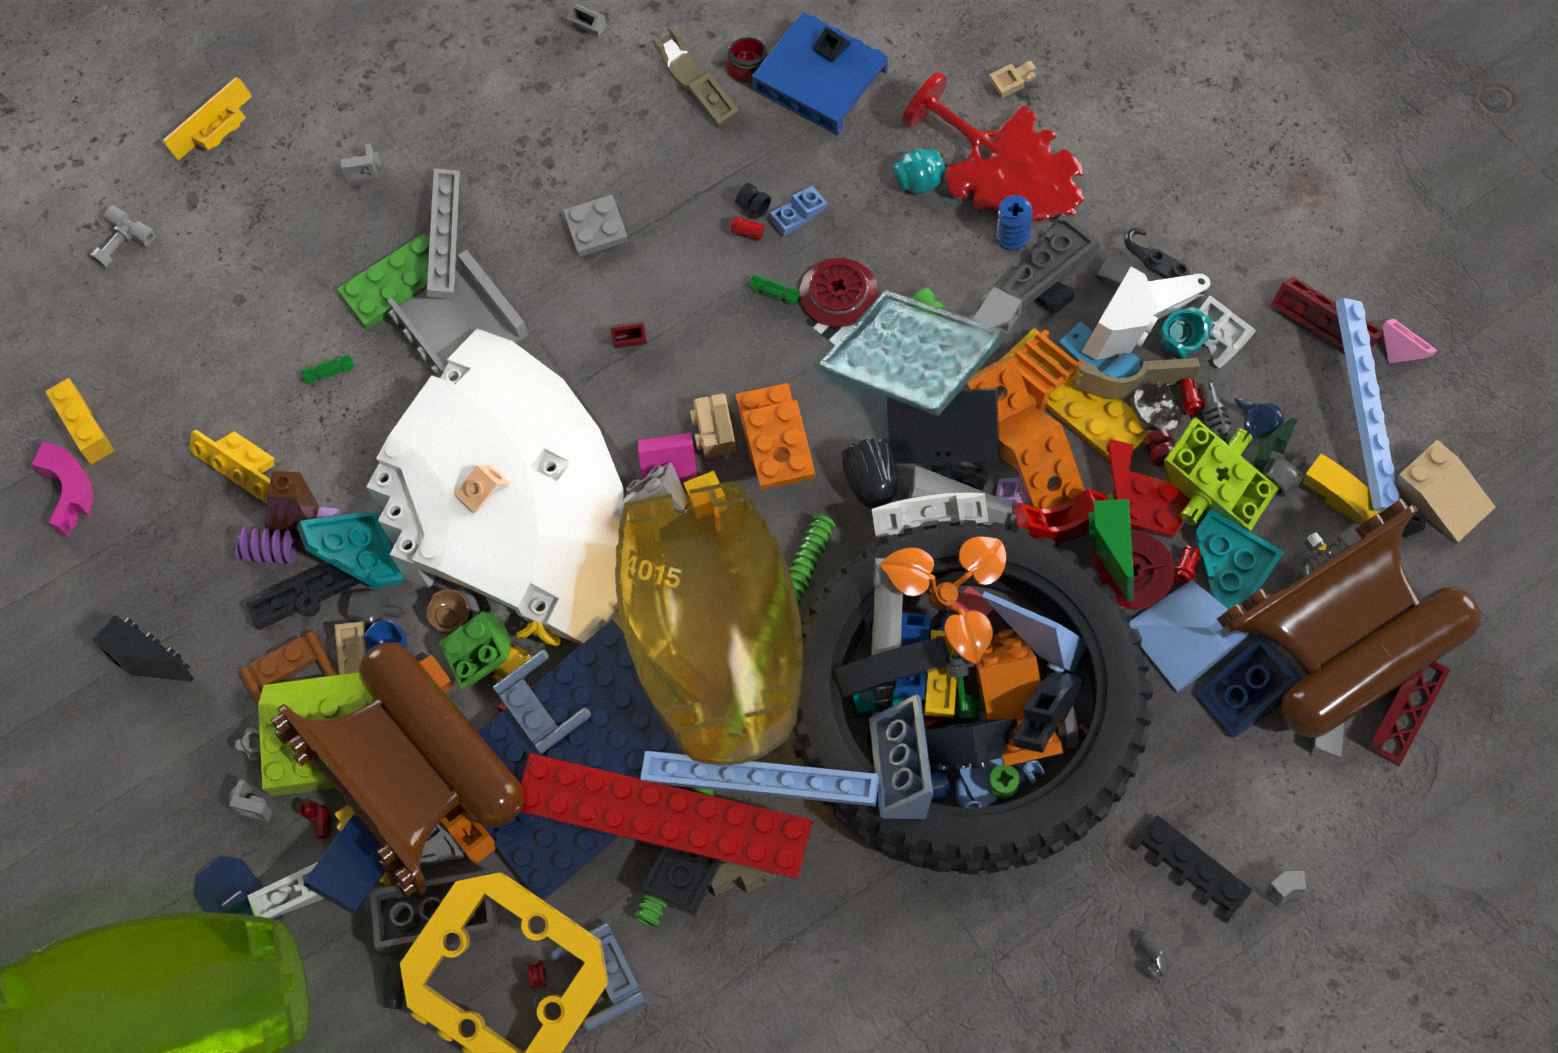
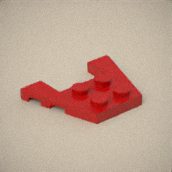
M1109 439L1106 448L1110 457V475L1113 477L1114 500L1129 499L1130 527L1172 539L1183 522L1180 514L1191 499L1176 488L1172 482L1130 472L1129 467L1134 445Z

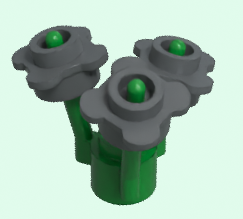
M958 654L949 656V663L945 664L946 666L944 667H947L948 676L957 677L955 695L956 717H979V709H983L980 693L978 699H975V693H965L963 676L975 673L973 682L977 683L976 672L970 668L975 666V664L966 661Z

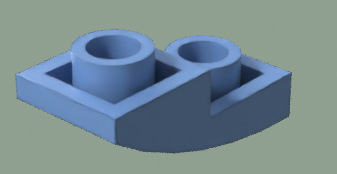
M811 186L792 195L790 203L771 211L768 219L784 237L816 217L828 206V203Z

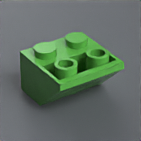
M482 611L439 643L461 690H466L509 660L512 640L499 616Z

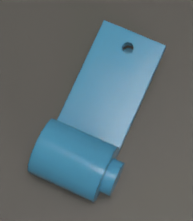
M1081 321L1058 342L1077 362L1083 359L1086 361V364H1094L1100 372L1107 376L1129 378L1141 370L1140 359L1132 353H1122L1117 357L1098 360L1084 354L1082 350L1093 332Z

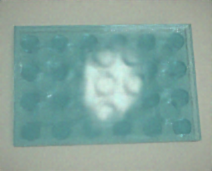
M885 290L819 365L822 371L939 416L1006 337L1003 330Z

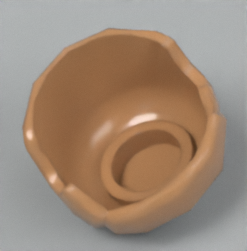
M449 588L434 593L426 610L430 626L439 633L451 634L467 623L470 613L466 596L458 590Z

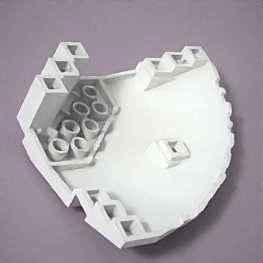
M476 329L447 359L448 365L441 378L434 376L429 378L389 434L376 458L379 464L366 488L382 512L378 522L394 546L390 556L406 580L428 589L431 588L437 576L514 609L524 620L541 622L543 627L550 629L552 634L575 642L580 647L601 629L599 622L602 619L607 622L616 612L613 608L616 602L624 607L626 581L620 580L623 551L632 553L628 524L620 515L623 505L622 501L625 498L624 489L599 427L566 382L513 341ZM452 376H458L455 381L450 380ZM477 465H492L510 484L504 487H496L479 511L473 512L455 496V493ZM550 466H556L554 471H547ZM539 605H545L543 611H536Z

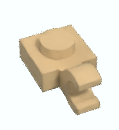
M1028 61L1016 69L1011 63L989 74V79L1000 97L1004 98L1023 89L1024 82L1035 79L1036 75L1033 71L1036 70V67L1032 61Z

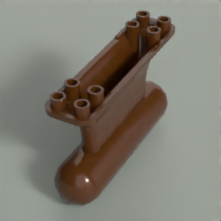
M1402 498L1357 527L1355 531L1361 540L1351 545L1338 556L1285 590L1281 589L1271 597L1261 588L1217 618L1222 626V629L1218 631L1221 637L1224 638L1238 633L1263 635L1286 649L1305 670L1307 675L1292 684L1285 691L1281 704V713L1286 725L1298 735L1309 738H1318L1326 735L1469 640L1480 626L1481 611L1476 600L1465 590L1455 587H1443L1435 590L1422 600L1416 595L1403 568L1400 543L1404 528L1417 512V508L1414 504L1408 507Z
M383 642L372 647L363 656L359 667V679L374 698V701L353 713L330 720L308 719L298 715L287 705L282 704L277 708L278 715L272 718L271 722L276 729L274 732L283 745L289 743L293 750L291 753L297 763L302 767L311 761L316 769L324 774L382 846L376 850L377 855L381 859L379 864L388 875L395 872L394 875L398 880L396 884L403 895L408 898L414 892L422 895L427 890L425 879L421 872L422 852L434 828L451 810L461 804L470 816L485 828H501L512 823L521 812L525 803V791L517 778L411 652L399 643Z

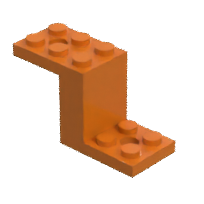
M1008 355L963 379L966 389L1003 387L1002 394L998 397L1000 458L1018 471L1030 506L1042 509L1057 507L1071 501L1085 490L1062 424L1032 405L1014 356ZM1053 476H1057L1056 484L1051 488H1047L1048 480Z
M784 383L736 394L753 470L756 469L760 490L815 479V470L797 400H792L789 384Z
M1005 629L998 632V635L992 636L991 643L980 661L973 668L976 672L984 719L1017 718L1018 724L1000 758L1004 766H1009L1063 753L1061 741L1055 732L1043 753L1014 746V736L1024 720L1023 709L1034 691L1041 684L1036 656L1028 644L1013 629Z

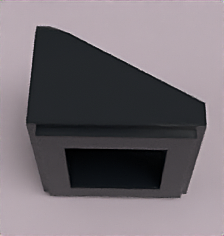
M825 27L813 49L834 62L846 50L851 41L834 30Z
M1056 282L1036 299L1054 315L1073 300L1074 290L1069 286Z

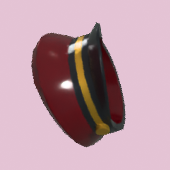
M751 37L740 38L734 41L728 47L725 67L733 78L745 82L752 81V75L768 56L765 45L760 40Z

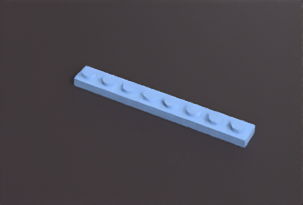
M1343 298L1336 301V308L1373 510L1382 512L1399 500V493L1396 487L1394 466L1389 450V439L1386 434L1384 413L1381 407L1380 390L1376 380L1375 363L1370 348V336L1365 321V310L1362 302Z
M645 751L640 780L663 785L875 806L879 775Z

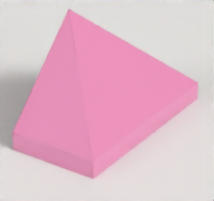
M1394 318L1386 321L1382 326L1389 364L1424 359L1437 352L1434 347Z

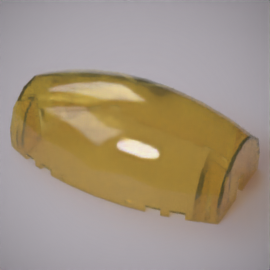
M737 481L689 490L691 504L684 510L674 508L672 494L625 503L618 529V545H616L615 585L621 625L631 661L644 694L658 719L678 747L693 761L724 766L743 764L764 757L787 741L796 724L801 696L803 663L800 613L794 584L784 555L775 536L771 534L767 521L763 515H759L755 509V503L744 492V489Z

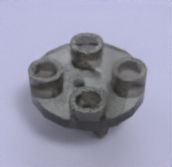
M1168 382L1163 383L1161 386L1159 383L1141 385L1130 396L1133 411L1139 419V425L1145 431L1150 432L1159 429L1173 431L1181 422L1182 413L1180 405L1168 391L1170 388Z

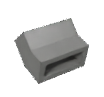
M579 4L571 5L567 19L572 21V25L599 37L607 26L605 16ZM581 18H584V19H586V20H588V21L593 22V24L591 25V24H589V23H587V22H585V21H582V20H580V19H581Z
M1285 871L1271 882L1266 894L1278 907L1288 899H1301L1306 890L1304 871Z

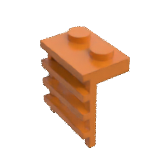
M1047 330L1036 334L1032 341L1026 342L1025 347L1021 350L1018 349L1013 355L1017 361L1031 403L1041 411H1045L1050 394L1078 372V364H1086V361L1083 359L1079 362L1075 361L1047 337L1050 332ZM1037 345L1041 346L1044 350H1046L1049 354H1051L1055 359H1057L1069 370L1066 371L1057 362H1055L1052 358H1050L1047 354L1040 350L1037 347ZM1028 353L1029 355H1031L1040 364H1042L1056 377H1058V379L1056 380L1054 377H1052L1043 368H1041L1038 364L1031 360L1026 354Z

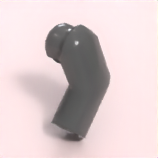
M1144 933L1139 937L1138 944L1148 954L1151 961L1150 964L1145 966V973L1151 980H1156L1159 976L1163 977L1167 971L1164 950L1150 933Z

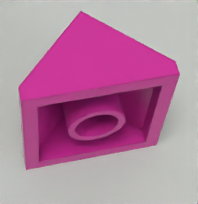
M692 432L638 440L642 479L648 477V473L656 466L661 465L663 467L669 462L674 466L682 486L684 482L698 477Z

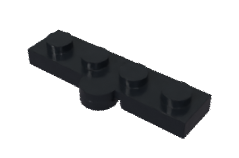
M330 564L246 603V606L259 631L297 612H301L306 617L315 616L320 611L321 601L358 585L361 581Z

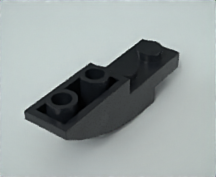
M1056 671L1046 677L1034 691L1023 709L1024 720L1014 736V746L1043 753L1059 721L1066 720L1085 683V677Z

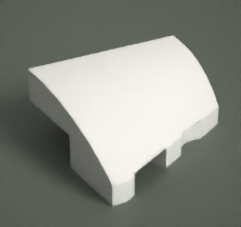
M1209 296L1199 310L1205 313L1212 321L1213 326L1209 330L1208 341L1205 345L1213 357L1214 365L1221 368L1246 344L1256 330L1216 299Z

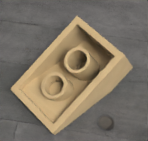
M1438 440L1402 471L1396 480L1399 495L1411 505L1414 504L1422 515L1456 544L1495 509V505L1462 461Z

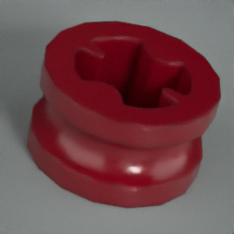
M538 960L537 964L527 962L531 989H536L537 985L546 987L547 977L543 960Z

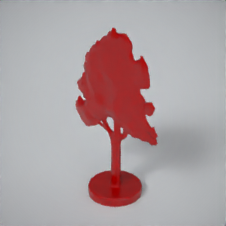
M936 72L924 82L908 104L902 117V122L908 127H915L932 110L969 140L971 151L966 161L948 166L945 171L948 191L953 196L966 198L968 190L972 189L974 191L973 204L976 209L996 211L999 209V205L1004 198L1011 195H1019L1027 199L1032 206L1031 221L1055 218L1062 213L1066 216L1076 214L1074 209L1084 201L1081 187L1076 186L1071 177L1084 175L1082 165L1068 150L1063 149L1054 155L1050 152L1051 146L1049 142L1056 139L1055 132L1041 130L1037 134L1034 126V121H1037L1034 111H1030L1028 106H1023L1001 126L1000 131L989 130L982 132L938 101L947 85V77L944 74ZM989 136L995 137L996 141L990 140ZM979 144L990 150V157L987 159L981 158Z

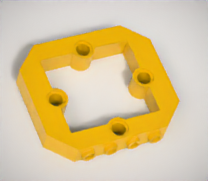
M502 872L456 881L400 963L407 1007L413 1011L412 1017L422 1024L426 1025L428 1022L438 1028L436 1033L445 1040L452 1042L454 1039L462 1044L461 1050L464 1053H562L609 983L601 940ZM486 895L522 919L521 929L527 938L541 940L549 937L585 962L563 996L551 994L539 1003L537 1016L543 1026L525 1052L486 1026L484 1018L478 1012L464 1011L426 984L444 956L456 957L468 949L470 936L464 927ZM534 916H540L545 920L546 927L542 933H536L530 927V921ZM450 933H455L460 937L461 944L457 950L450 949L446 944L447 935ZM550 1002L557 1003L561 1007L560 1017H549L546 1013V1005ZM469 1019L475 1023L476 1031L474 1035H466L462 1032L461 1023L463 1020Z

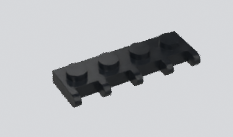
M1158 815L1155 816L1131 845L1136 851L1143 843L1158 855L1152 863L1155 867H1158L1164 860L1182 874L1176 882L1179 886H1182L1188 879L1206 893L1200 901L1204 906L1212 898L1226 909L1227 912L1222 918L1226 923L1253 891Z

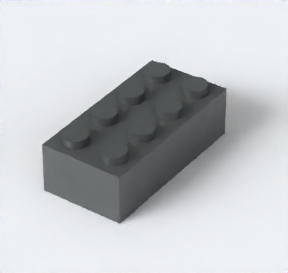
M483 870L425 880L426 892L422 895L414 892L408 898L403 895L397 885L373 889L370 893L375 949L382 957L407 953L454 883L459 880L489 875V871ZM487 895L464 927L469 933L470 941L500 936L496 901ZM450 933L447 935V945L461 943L460 937L457 934Z

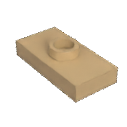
M364 622L334 625L339 675L359 672L361 661L366 654L365 649H367L364 638Z

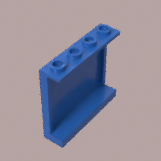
M802 12L752 75L753 91L838 136L843 130V119L880 71L885 74L887 73L888 56L881 50L873 49L864 44L860 39L844 34L839 28L823 23L816 16H810ZM825 27L834 30L851 41L846 50L834 62L813 49Z

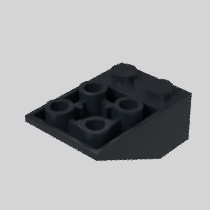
M114 614L92 639L94 644L111 662L130 675L192 682L194 679L188 672L190 666L181 659L182 656L169 646L167 649L160 644L161 642L151 633L146 632L144 634L139 630L140 627L128 617L122 620Z

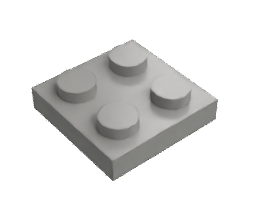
M613 195L563 210L579 257L628 242V237Z

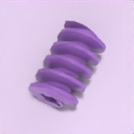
M248 527L242 528L236 543L237 561L244 559L247 562H251L254 559L256 562H263L265 560L267 563L276 561L278 564L287 562L290 565L296 562L298 541L296 538H292L291 530H286L284 537H281L280 529H275L272 537L268 528L263 530L262 536H260L258 528H253L251 535H249Z

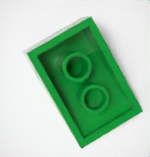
M1129 499L1094 501V512H1089L1090 542H1095L1096 553L1127 602H1133L1134 573Z

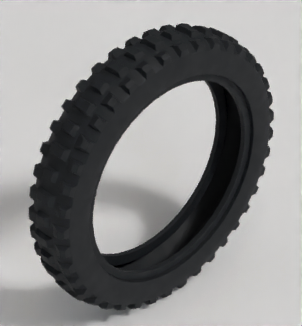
M965 520L961 526L960 522H957L956 526H951L948 521H941L936 526L929 527L927 530H924L922 526H917L904 532L900 538L893 534L886 537L884 542L878 544L877 549L870 546L854 558V563L848 561L843 565L841 570L833 577V580L830 579L824 588L816 595V600L812 602L808 609L809 612H806L802 619L799 632L794 636L792 642L791 661L787 663L786 676L789 678L788 686L784 687L785 705L789 706L790 712L786 715L787 728L795 734V739L792 740V748L795 757L803 759V767L875 774V768L865 758L849 731L842 707V695L834 674L835 669L849 664L860 640L873 625L875 558L885 559L892 553L905 548L924 550L934 561V567L930 574L935 577L937 587L944 582L953 584L968 572L959 562V550L967 540L981 536L997 538L1003 543L1006 552V563L1001 576L991 584L980 585L972 575L960 586L991 588L1022 598L1044 611L1058 624L1080 636L1086 642L1087 647L1082 655V659L1088 671L1092 687L1093 717L1089 732L1073 760L1049 783L1020 799L1000 805L976 808L951 807L931 802L926 819L882 818L879 812L878 794L875 806L820 801L823 806L831 805L833 807L834 816L842 825L848 823L852 825L858 839L866 844L874 841L877 850L891 857L897 853L902 856L903 862L919 868L923 863H926L932 871L950 872L951 868H957L959 874L967 875L979 874L980 869L984 868L989 874L1008 870L1011 864L1015 868L1037 863V856L1044 860L1062 851L1064 844L1069 846L1075 841H1080L1087 835L1088 829L1091 830L1098 822H1101L1108 815L1109 809L1114 802H1119L1125 794L1129 777L1134 778L1139 767V763L1136 761L1137 756L1140 753H1144L1149 737L1144 733V728L1151 724L1152 710L1147 707V701L1153 695L1152 681L1147 680L1145 675L1149 670L1148 658L1141 655L1139 650L1142 642L1139 630L1130 627L1131 615L1125 607H1119L1115 601V591L1108 583H1100L1099 573L1093 567H1083L1078 563V556L1066 549L1058 550L1055 546V541L1047 537L1035 539L1030 536L1029 530L1022 528L1005 530L1003 523L992 522L991 525L978 526L976 520ZM929 580V587H928V589H927L925 592H928L929 589L931 588L930 580ZM903 594L902 602L914 596H907Z

